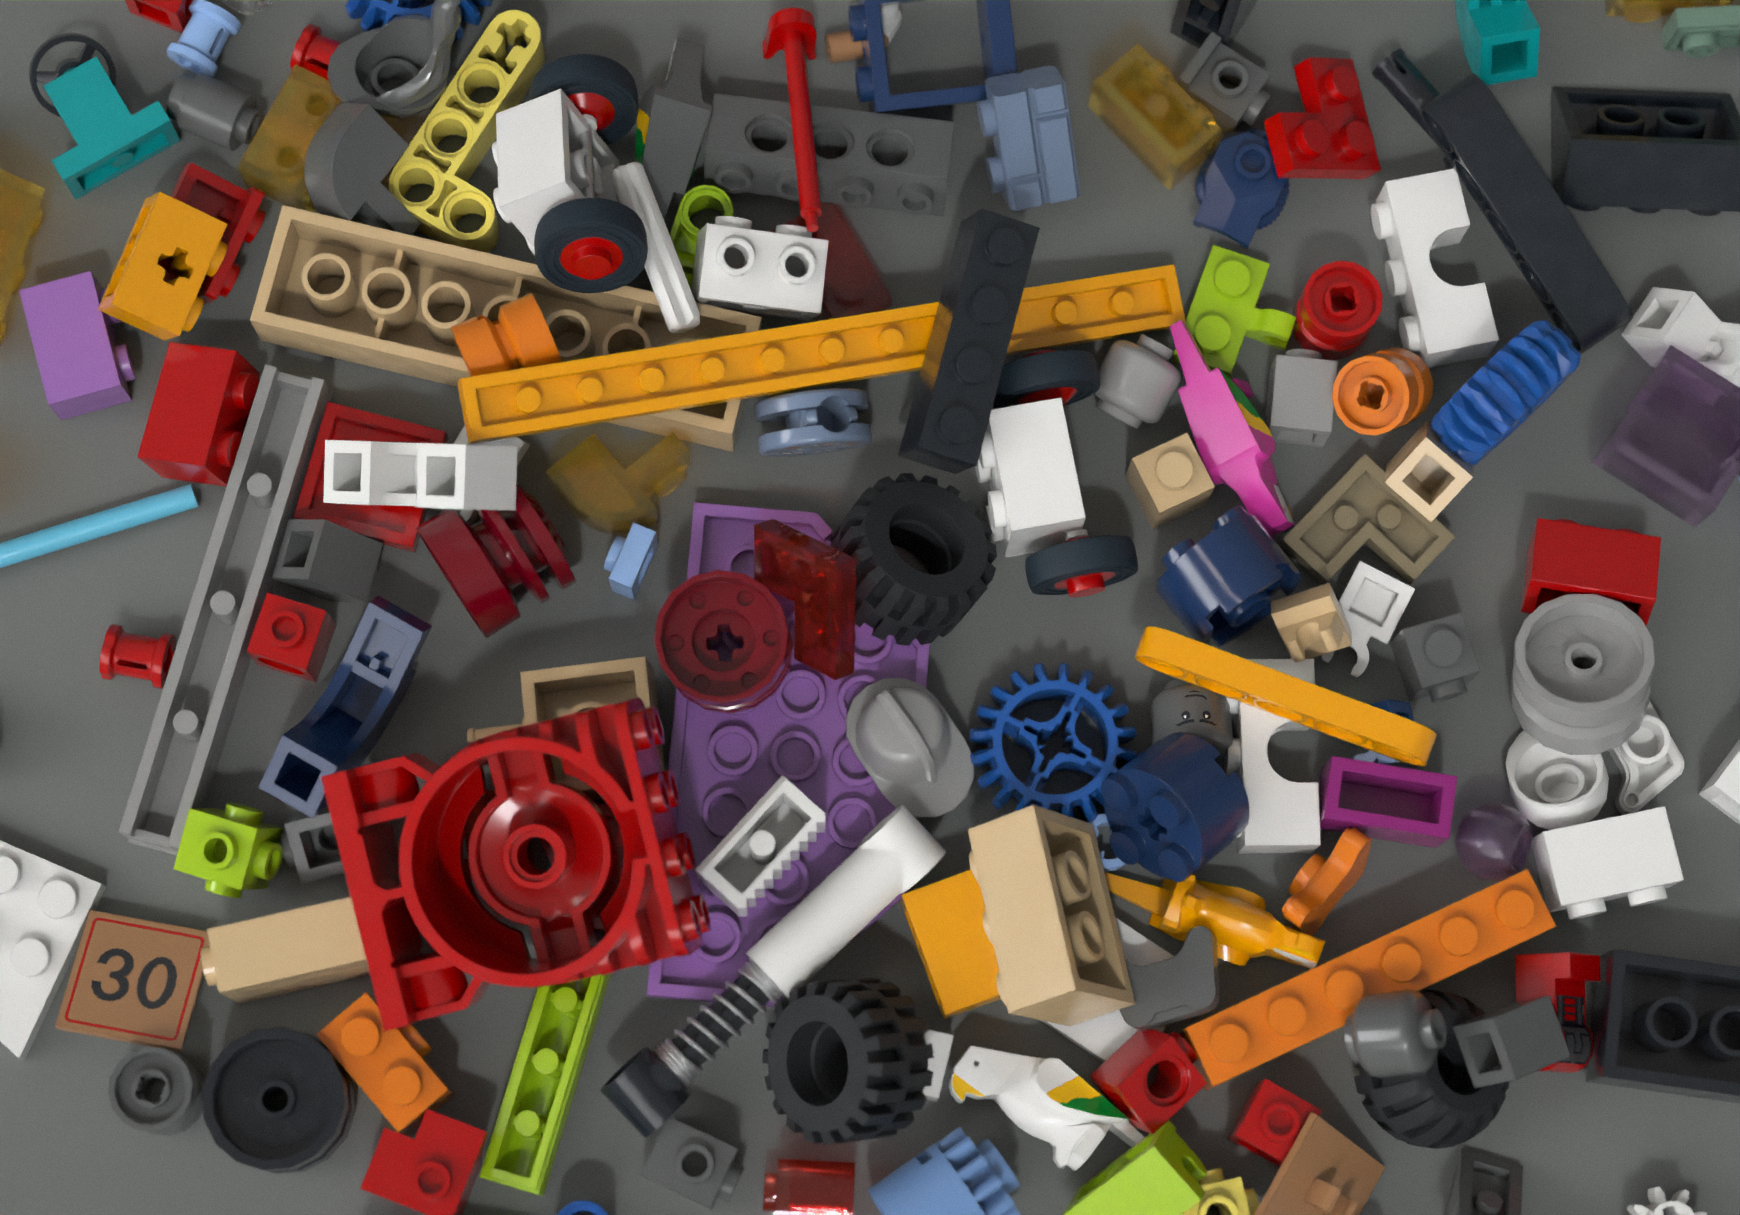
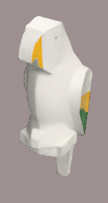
M970 1046L950 1071L948 1087L950 1094L959 1104L965 1101V1096L976 1100L993 1099L1019 1128L1051 1144L1053 1147V1161L1059 1169H1063L1065 1166L1074 1171L1079 1169L1105 1137L1108 1130L1131 1147L1145 1138L1128 1122L1130 1119L1059 1058L1044 1059Z

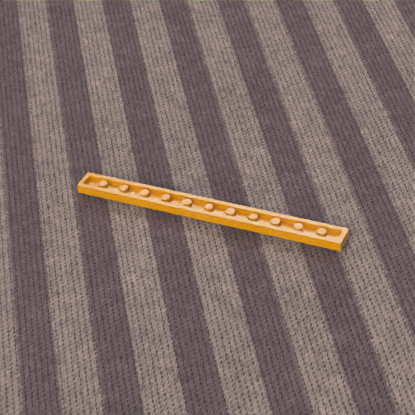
M1175 265L1024 288L1006 356L1170 329L1171 325L1180 320L1186 324ZM939 302L460 378L457 385L468 443L475 444L921 370Z

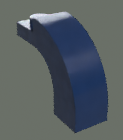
M380 596L371 600L331 682L310 712L297 725L282 735L258 788L311 818L316 817L328 804L321 777L362 766L395 714L416 674V671L412 668L432 625Z

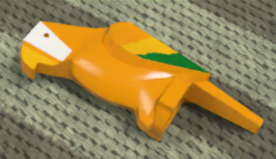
M1104 872L1110 893L1152 913L1148 924L1169 936L1185 943L1187 935L1192 928L1204 926L1209 929L1217 939V955L1220 959L1239 966H1245L1250 958L1269 956L1313 969L1318 963L1325 941L1282 925L1270 912L1266 911L1264 899L1253 892L1243 888L1197 880L1194 875H1191L1182 882H1175L1165 878L1162 887H1157Z

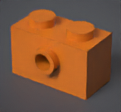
M366 992L316 1034L400 1134L408 1136L420 1126L426 1109L436 1112L456 1095L424 1058L433 1049L416 1028L411 1024L384 1031L377 1001Z

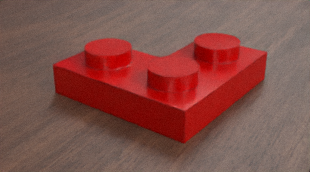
M1308 57L1295 65L1294 71L1305 113L1278 112L1264 121L1278 178L1367 179L1381 171L1353 59Z

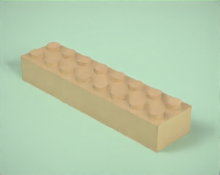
M282 205L250 322L261 341L458 387L457 382L460 378L471 376L450 327L484 315L493 322L498 319L500 306L530 293L535 297L562 362L762 330V317L696 302L700 312V324L692 330L673 334L668 330L655 293L652 291L624 285L620 288L601 293L573 292L560 288L548 281L536 264ZM747 399L608 421V423L734 452Z

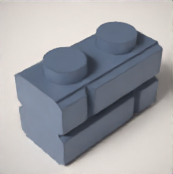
M1048 65L1024 70L1019 74L1014 72L987 78L985 80L987 99L977 101V110L983 136H993L996 156L986 158V170L992 193L1001 192L1009 209L1015 211L1042 206L1046 202L1052 204L1077 199L1081 192L1066 84L1056 66Z

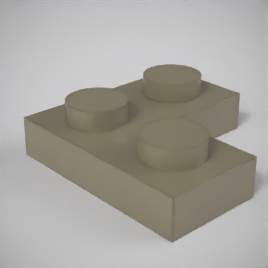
M1364 454L1282 539L1279 545L1324 585L1334 577L1364 544H1367L1411 585L1456 536L1436 518L1430 522L1384 483L1385 471Z

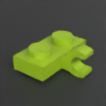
M1216 245L1212 246L1186 318V326L1210 370L1212 371L1219 367L1231 378L1245 337L1257 340L1276 349L1286 350L1296 317L1280 310L1256 308L1269 271V263ZM1175 349L1172 361L1180 363L1177 350Z

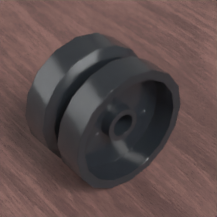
M284 1027L256 1029L230 1042L211 1064L202 1090L204 1121L215 1143L236 1162L274 1174L304 1172L329 1159L347 1138L356 1112L354 1083L349 1073L322 1042L310 1035ZM284 1089L288 1095L286 1107L279 1112L269 1108L270 1096H281Z

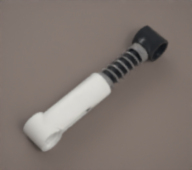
M904 805L896 808L858 844L857 849L746 952V955L750 958L749 962H745V966H741V969H738L739 977L734 982L725 981L726 990L722 994L713 993L712 998L714 1001L708 1007L700 1005L701 1013L695 1019L687 1017L688 1026L684 1030L674 1029L675 1038L672 1041L665 1039V1042H661V1046H657V1049H653V1052L647 1046L637 1052L603 1085L600 1090L601 1093L644 1138L652 1134L689 1098L691 1093L686 1087H688L689 1083H692V1079H696V1076H700V1073H703L701 1065L708 1059L716 1061L714 1053L720 1047L728 1049L727 1041L733 1035L741 1036L740 1028L744 1024H754L753 1016L759 1010L767 1012L765 1005L769 1001L776 1003V999L780 1000V996H785L789 999V992L797 987L804 986L889 903L924 877L940 861L946 850Z

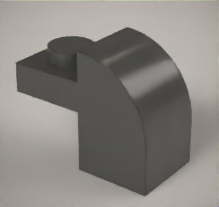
M340 102L318 129L310 142L305 158L304 175L307 191L312 203L320 214L412 235L421 222L380 183L409 147V144L369 104Z

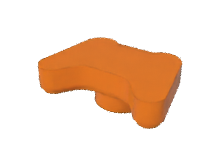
M1348 827L1340 836L1328 860L1319 853H1316L1305 862L1289 887V894L1292 896L1282 908L1283 916L1292 928L1311 936L1318 931L1327 915L1362 876L1371 847L1372 839L1355 827L1352 829Z

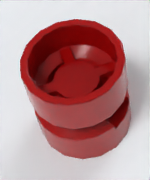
M1335 261L1321 266L1310 276L1293 310L1292 315L1296 317L1293 327L1296 341L1303 349L1321 353L1322 359L1338 360L1352 355L1362 346L1382 311L1383 295L1377 279L1368 269L1355 262Z

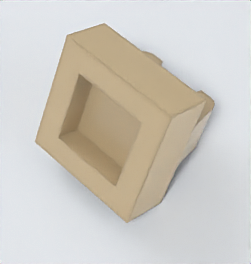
M1330 583L1271 602L1272 618L1290 658L1294 662L1311 659L1352 645V632Z

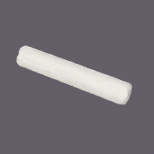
M639 162L618 166L612 171V183L619 202L635 211L644 224L648 246L644 267L668 330L673 334L692 330L700 324V312L644 167Z

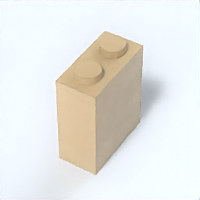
M351 897L209 928L207 933L210 946L201 948V961L208 985L216 984L219 993L238 1004L370 975Z

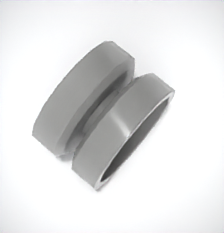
M1567 594L1542 603L1524 620L1514 646V668L1512 670L1511 682L1512 709L1522 728L1543 746L1569 755H1597L1621 746L1639 730L1647 712L1651 693L1650 684L1653 679L1655 666L1653 638L1642 619L1621 602L1597 594Z

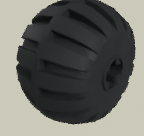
M1423 989L1417 992L1425 996L1432 1009H1438L1442 1013L1446 1024V1043L1443 1048H1438L1433 1066L1421 1074L1377 1078L1369 1075L1361 1065L1353 1063L1354 1067L1359 1068V1075L1355 1076L1354 1080L1357 1093L1364 1094L1366 1097L1362 1101L1366 1111L1391 1136L1397 1140L1405 1141L1407 1144L1432 1149L1454 1147L1475 1137L1488 1127L1506 1099L1505 1092L1509 1088L1510 1081L1474 1088L1453 1027L1483 1015L1485 1012L1468 999L1462 998L1455 993Z

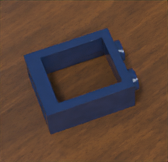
M857 0V5H850L848 7L852 42H862L864 60L863 66L855 67L857 96L860 103L868 102L869 112L889 113L977 103V101L987 99L985 85L890 95L880 6L928 0ZM976 0L985 80L989 77L1017 73L1010 0Z

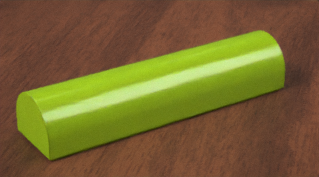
M600 974L570 983L537 988L480 1172V1178L544 1196L611 974L604 976Z

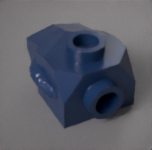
M1250 129L1248 132L1225 133L1219 146L1212 150L1211 154L1207 155V158L1203 161L1195 183L1196 197L1200 207L1192 225L1221 233L1247 249L1256 230H1261L1263 227L1271 225L1280 216V212L1283 211L1290 192L1288 188L1290 186V178H1278L1265 131Z

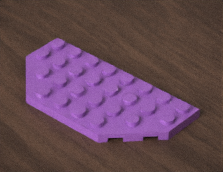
M694 502L687 580L695 575L715 570L744 573L765 585L783 608L794 646L788 675L777 693L757 708L734 714L706 711L684 698L676 687L668 769H671L680 798V806L672 808L678 833L685 831L688 833L694 851L696 869L779 778L784 776L825 813V833H817L816 842H808V851L799 852V860L791 861V870H782V879H773L774 888L765 889V898H756L757 907H748V916L739 917L697 878L695 869L688 870L693 895L702 894L706 901L711 921V931L702 933V945L694 953L682 957L674 956L649 964L647 997L713 1002V993L722 994L726 990L725 981L734 982L739 977L738 969H741V966H745V962H749L750 958L746 955V952L857 849L858 844L865 836L896 809L883 796L860 760L854 754L847 738L846 716L853 699L866 686L884 678H905L926 688L930 643L921 645L915 638L909 646L896 644L895 637L892 635H888L883 641L872 636L873 628L863 623L859 627L850 620L854 613L849 607L841 609L834 599L839 591L838 588L828 586L826 572L831 565L825 562V554L827 548L832 543L830 538L833 535V531L818 513ZM732 632L722 633L721 643L711 645V650L718 651L724 662L732 660L733 650L743 648V643L736 642ZM899 894L842 949L900 901L902 894ZM780 996V1000L776 999V1003L769 1001L765 1006L774 1008L785 996Z

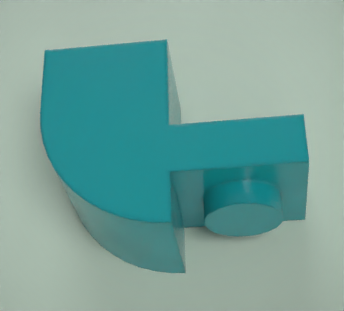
M1455 0L1456 19L1463 50L1472 73L1476 74L1486 85L1538 76L1540 26L1526 0Z

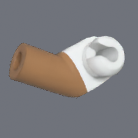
M899 4L880 6L885 51L901 25L902 15L899 10ZM850 30L825 34V49L830 64L863 59L862 42H852Z

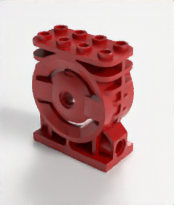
M636 697L501 731L468 744V746L457 752L449 760H446L441 766L417 752L321 777L384 1031L409 1026L419 1020L467 1009L481 1000L490 983L528 988L570 983L600 974L604 976L616 973L620 969L637 965L653 964L658 960L674 956L690 955L701 947L702 933L711 931V921L704 896L702 894L693 895L688 870L695 869L694 851L688 833L686 831L678 833L672 808L680 806L679 792L672 770L662 771L656 746L664 744V733L655 706L645 708L641 698ZM550 754L562 758L564 774L583 781L605 800L614 813L621 830L624 845L623 869L616 891L608 904L599 913L606 936L599 944L597 943L588 908L600 898L613 872L615 854L612 834L605 815L591 798L572 786L556 782ZM487 761L497 796L483 809L473 826L468 849L470 872L479 893L495 911L514 922L530 927L537 958H531L522 931L502 923L486 910L474 894L465 872L463 861L464 836L475 807L487 793L483 764ZM417 776L426 781L421 791ZM407 816L398 850L392 824L389 825L388 820ZM533 837L545 839L554 850L555 859L549 870L535 868L527 857V847ZM419 930L436 950L435 952L421 954L420 948L423 946ZM466 973L474 977L470 984H468Z

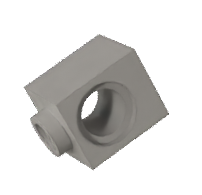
M1308 349L1288 350L1286 355H1276L1268 374L1264 423L1271 431L1274 442L1317 447L1324 446L1332 433L1334 412L1332 394L1333 383L1337 377L1338 361L1323 360L1321 353Z

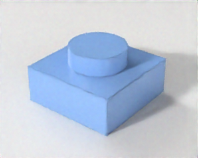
M633 522L627 538L619 535L616 536L604 564V570L611 572L608 579L613 592L635 600L659 546L656 531Z

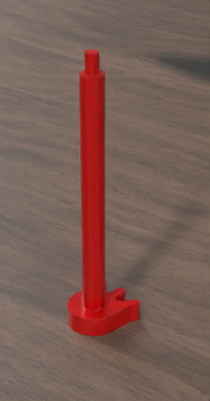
M793 7L782 9L770 17L766 39L762 42L763 58L771 59L778 51L784 50L800 214L806 220L807 231L816 232L819 229L818 218L821 216L822 210L806 56L809 60L816 59L815 17L809 11Z

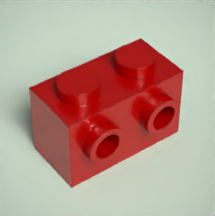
M169 342L137 457L162 478L227 487L260 382V372L236 350Z
M1537 518L1527 550L1521 612L1531 614L1542 603L1567 594H1597L1621 602L1638 615L1645 626H1647L1657 597L1661 537L1640 534L1631 529L1612 530L1581 525L1568 519L1549 520Z

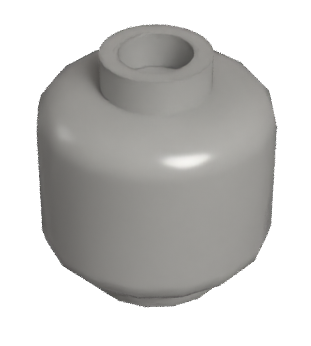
M1141 334L1136 344L1127 340L1115 341L1110 346L1098 368L1100 388L1094 393L1099 397L1095 407L1135 429H1139L1142 422L1148 424L1159 422L1182 381L1178 368L1168 362L1174 351Z

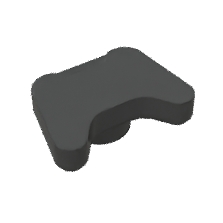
M1204 926L1192 928L1181 951L1170 959L1146 966H1137L1125 959L1135 1004L1120 1009L1124 1021L1136 1030L1148 1031L1202 1015L1214 1010L1219 1003L1220 985L1217 939Z

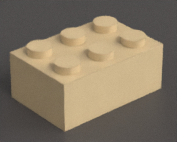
M1031 805L968 829L972 851L969 855L970 868L981 887L986 909L983 913V927L988 939L994 945L999 968L996 976V985L1002 1001L1008 1008V1012L1065 1026H1073L1134 1005V995L1093 824Z

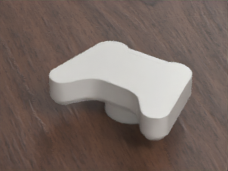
M1650 701L1639 730L1621 746L1608 750L1622 776L1621 785L1615 798V807L1623 815L1640 810L1679 777L1684 770L1683 756L1671 738L1668 728L1661 721Z

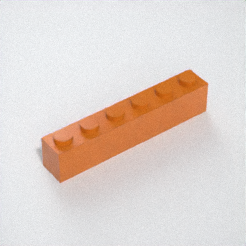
M1526 869L1186 1027L1178 1034L1195 1051L1197 1061L1193 1065L1207 1082L1203 1087L1204 1091H1207L1344 1027L1347 1016L1354 1012L1359 1000L1367 995L1407 989L1423 990L1556 927L1529 870Z

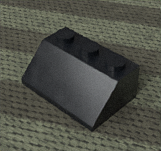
M1553 87L1551 95V178L1556 193L1564 205L1580 211H1596L1603 206L1628 207L1635 212L1644 214L1657 213L1661 209L1688 210L1701 216H1714L1721 213V211L1740 212V114L1731 94Z

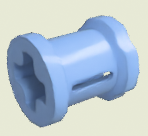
M193 0L189 6L192 16L178 42L170 43L167 49V56L182 68L196 75L204 73L214 78L217 72L215 62L229 35H236L242 25L235 16L218 5L206 0Z

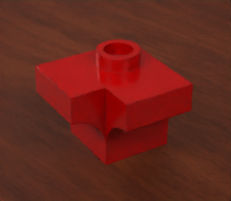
M426 1109L415 1139L384 1128L360 1189L426 1215H462L482 1166L480 1165V1159L489 1133Z

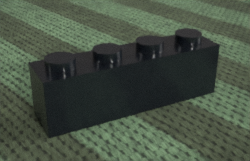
M983 208L960 223L900 446L899 457L953 474H958L977 466L1037 241L1039 227Z

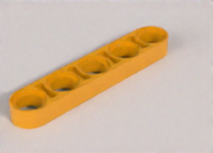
M1151 626L1145 627L1134 655L1138 662L1158 672L1206 688L1217 694L1407 764L1426 766L1436 739L1434 731L1417 722L1166 629Z

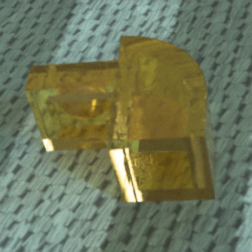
M672 432L624 470L593 433L545 472L550 487L582 523L606 534L626 535L629 533L633 522L649 528L659 521L657 508L649 498L655 493L659 498H663L680 486L688 476L685 469L690 466L689 450Z

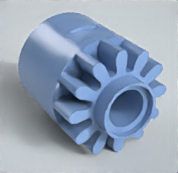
M958 1127L937 1143H933L919 1155L913 1157L867 1189L869 1196L881 1215H1021L1014 1206V1201L1009 1196L1011 1192L1020 1187V1184L1004 1158L988 1138L975 1146L961 1127Z

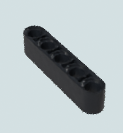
M1471 72L1420 108V114L1430 133L1556 327L1568 336L1572 341L1571 345L1580 354L1633 319L1631 309L1500 104L1486 84L1476 74Z

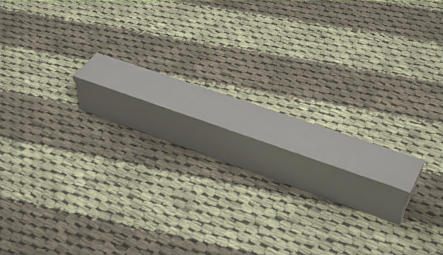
M266 364L264 366L118 831L128 838V843L177 856L189 808L206 807L252 658L247 653V648L267 592L272 593L275 583L272 575L288 519H294V513L326 404L331 402L333 391L329 390L323 379L312 377V380L280 372L274 366Z

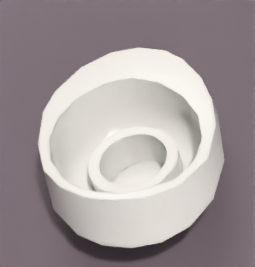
M1525 730L1519 733L1508 749L1505 764L1510 794L1523 817L1538 827L1553 830L1587 823L1598 815L1607 800L1609 781L1601 753L1597 755H1569L1543 746Z

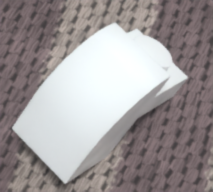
M1653 287L1621 334L1623 338L1651 367L1691 392L1717 399L1724 388L1740 390V324L1721 322L1695 292Z

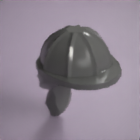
M435 0L431 8L430 18L419 13L395 17L380 28L357 34L339 44L329 58L327 75L332 91L344 103L369 104L378 114L402 121L432 108L435 101L447 88L450 73L451 44L455 39V31L459 29L461 22L459 8L461 0Z

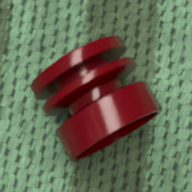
M517 483L516 510H477L481 520L470 526L455 509H445L416 527L438 567L486 639L521 617L519 607L512 593V589L522 583L538 601L544 603L550 597L537 574L543 569H547L562 590L576 582L575 576L568 564L565 544L536 498L533 495L531 496Z
M715 570L692 576L670 593L658 613L654 643L662 669L684 698L706 711L734 714L757 708L777 693L790 671L794 645L783 608L765 585L744 573ZM732 632L736 642L743 643V648L733 650L732 660L724 662L718 651L711 650V645L721 643L722 633Z

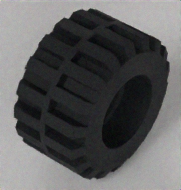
M900 473L895 481L889 476L878 480L873 488L868 487L834 531L830 538L832 543L827 548L825 554V562L831 565L826 572L828 586L838 588L839 591L834 599L841 609L849 607L854 613L850 620L857 626L861 627L863 623L873 628L872 636L883 641L888 635H892L895 637L896 644L909 646L915 638L921 645L932 643L938 635L945 637L988 589L987 585L992 581L996 570L992 565V562L997 557L996 545L987 541L992 534L988 522L978 520L976 515L980 510L972 501H969L967 504L958 497L961 491L950 484L944 489L938 486L937 478L924 475L921 481H916L913 473ZM892 545L902 547L917 556L925 565L929 574L917 571L907 565L897 555Z
M878 978L811 982L807 986L797 987L789 992V1001H781L774 1010L777 1021L768 1023L765 1036L769 1039L768 1049H763V1063L768 1064L769 1073L768 1076L764 1077L767 1090H773L775 1099L772 1104L778 1115H787L786 1126L794 1133L803 1132L804 1140L812 1143L824 1142L825 1145L890 1137L897 1134V1129L907 1128L915 1120L913 1111L922 1110L927 1100L923 1093L924 1086H931L933 1072L928 1070V1058H934L932 1044H926L924 1036L929 1029L924 1017L916 1018L914 1013L917 1005L910 996L900 997V988L891 982L881 983V980Z

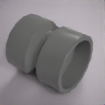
M144 1047L130 1052L118 1062L110 1077L108 1095L113 1111L123 1123L154 1135L171 1136L186 1131L201 1116L203 1112L202 1090L205 1079L203 1073L193 1061L165 1048Z

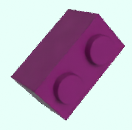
M1332 756L1323 765L1320 774V830L1343 833L1348 827L1351 829L1355 827L1370 838L1437 848L1450 838L1458 776Z

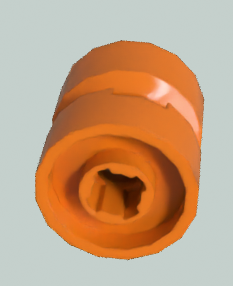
M532 293L500 306L498 319L493 322L484 315L450 327L471 377L562 362L547 323Z
M1390 347L1351 360L1339 371L1333 383L1332 401L1338 417L1348 428L1359 434L1376 436L1411 423L1427 410L1433 398L1434 382L1429 367L1419 355L1405 348Z

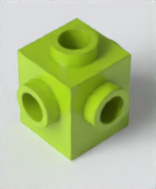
M227 803L225 811L218 808H189L173 870L206 879L205 890L226 897L242 898L243 890L267 889L269 881L275 877L281 865L283 849L279 842L283 828L262 822L264 814L262 810L241 804Z

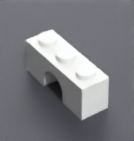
M1453 168L1386 181L1376 199V203L1371 205V220L1377 239L1386 240L1390 260L1385 262L1386 282L1391 296L1399 295L1404 317L1399 319V334L1402 347L1419 355L1429 368L1488 357L1498 343L1499 337L1485 282L1469 286L1450 285L1435 274L1430 263L1429 255L1432 250L1460 243L1470 226L1458 174Z
M325 440L323 503L398 505L462 510H516L517 446Z
M1247 659L1315 684L1314 659H1305L1300 662H1294L1293 659ZM1226 697L1230 705V712L1233 714L1234 738L1224 757V771L1226 775H1230L1234 771L1237 773L1245 787L1250 808L1249 822L1244 831L1237 836V854L1312 853L1321 845L1318 782H1292L1282 778L1270 765L1267 755V746L1271 736L1283 731H1307L1309 727Z

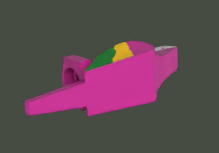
M1182 320L1170 326L1186 381V385L1179 388L1178 392L1201 460L1214 484L1225 483L1236 491L1250 515H1255L1270 535H1277L1294 526L1295 523L1289 505H1286L1278 487L1276 470L1271 458L1275 452V442L1271 431L1248 400L1254 396L1248 382L1237 378L1231 380L1219 367L1211 371L1185 322Z

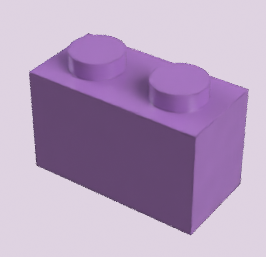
M92 271L19 290L47 402L60 420L132 401L127 381L137 379L130 350L126 343L122 345L117 344L113 324L122 321L97 310L106 288H102Z

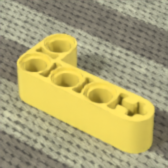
M507 10L498 14L490 22L389 177L390 193L421 222L416 230L435 241L485 253H490L497 245L500 237V226L491 199L481 190L467 182L497 138L496 114L515 107L520 103L530 88L534 76L543 67L545 62L541 30L537 21L530 14L520 10ZM522 40L526 41V48L518 46ZM507 44L514 46L508 56L505 47ZM505 66H507L508 74L504 70ZM482 86H490L499 91L498 95L488 103L479 104L469 99L471 93ZM460 135L466 139L465 145L454 153H445L437 149L438 143L446 136ZM416 184H428L434 188L432 195L425 201L413 203L404 198L406 191ZM467 214H478L486 219L484 225L473 233H463L455 228L457 221Z

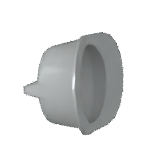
M884 678L866 686L853 699L846 716L848 741L854 754L860 760L883 796L895 808L904 805L916 818H936L954 810L965 799L974 779L973 764L970 759L971 752L966 740L932 693L923 685L905 678Z

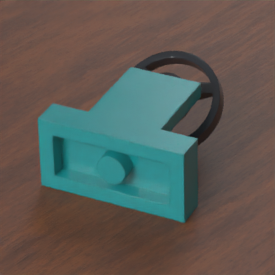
M78 33L60 34L45 41L34 53L29 67L31 89L38 102L46 110L62 117L78 146L51 160L75 200L181 141L159 101L131 115L115 88L116 71L114 63L106 49L93 38ZM68 41L86 44L77 59L69 58L63 60L58 64L55 71H37L41 58L55 45ZM95 49L104 57L108 67V75L97 56L92 58ZM37 82L47 83L43 87L54 106L41 95Z

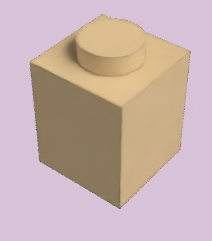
M1426 421L1387 463L1384 483L1432 522L1473 478V465L1469 462H1464L1440 442L1439 436L1430 427L1431 423Z
M1188 433L1133 457L1125 475L1152 529L1207 504L1215 488Z

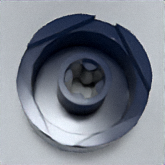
M1242 506L1234 507L1224 513L1213 524L1212 529L1214 531L1195 544L1192 539H1186L1168 551L1161 560L1167 571L1157 581V592L1194 640L1207 645L1210 644L1212 638L1216 645L1220 647L1253 628L1271 613V604L1269 603L1271 597L1280 588L1286 596H1289L1301 580L1300 572L1255 515H1248Z
M1183 732L1171 733L1152 744L1103 781L1101 793L1104 810L1113 832L1110 836V846L1122 862L1128 865L1138 863L1147 871L1159 877L1182 882L1229 846L1244 831L1250 817L1249 801L1245 787L1235 771L1227 776L1217 764L1215 759L1221 753L1210 743L1192 734Z

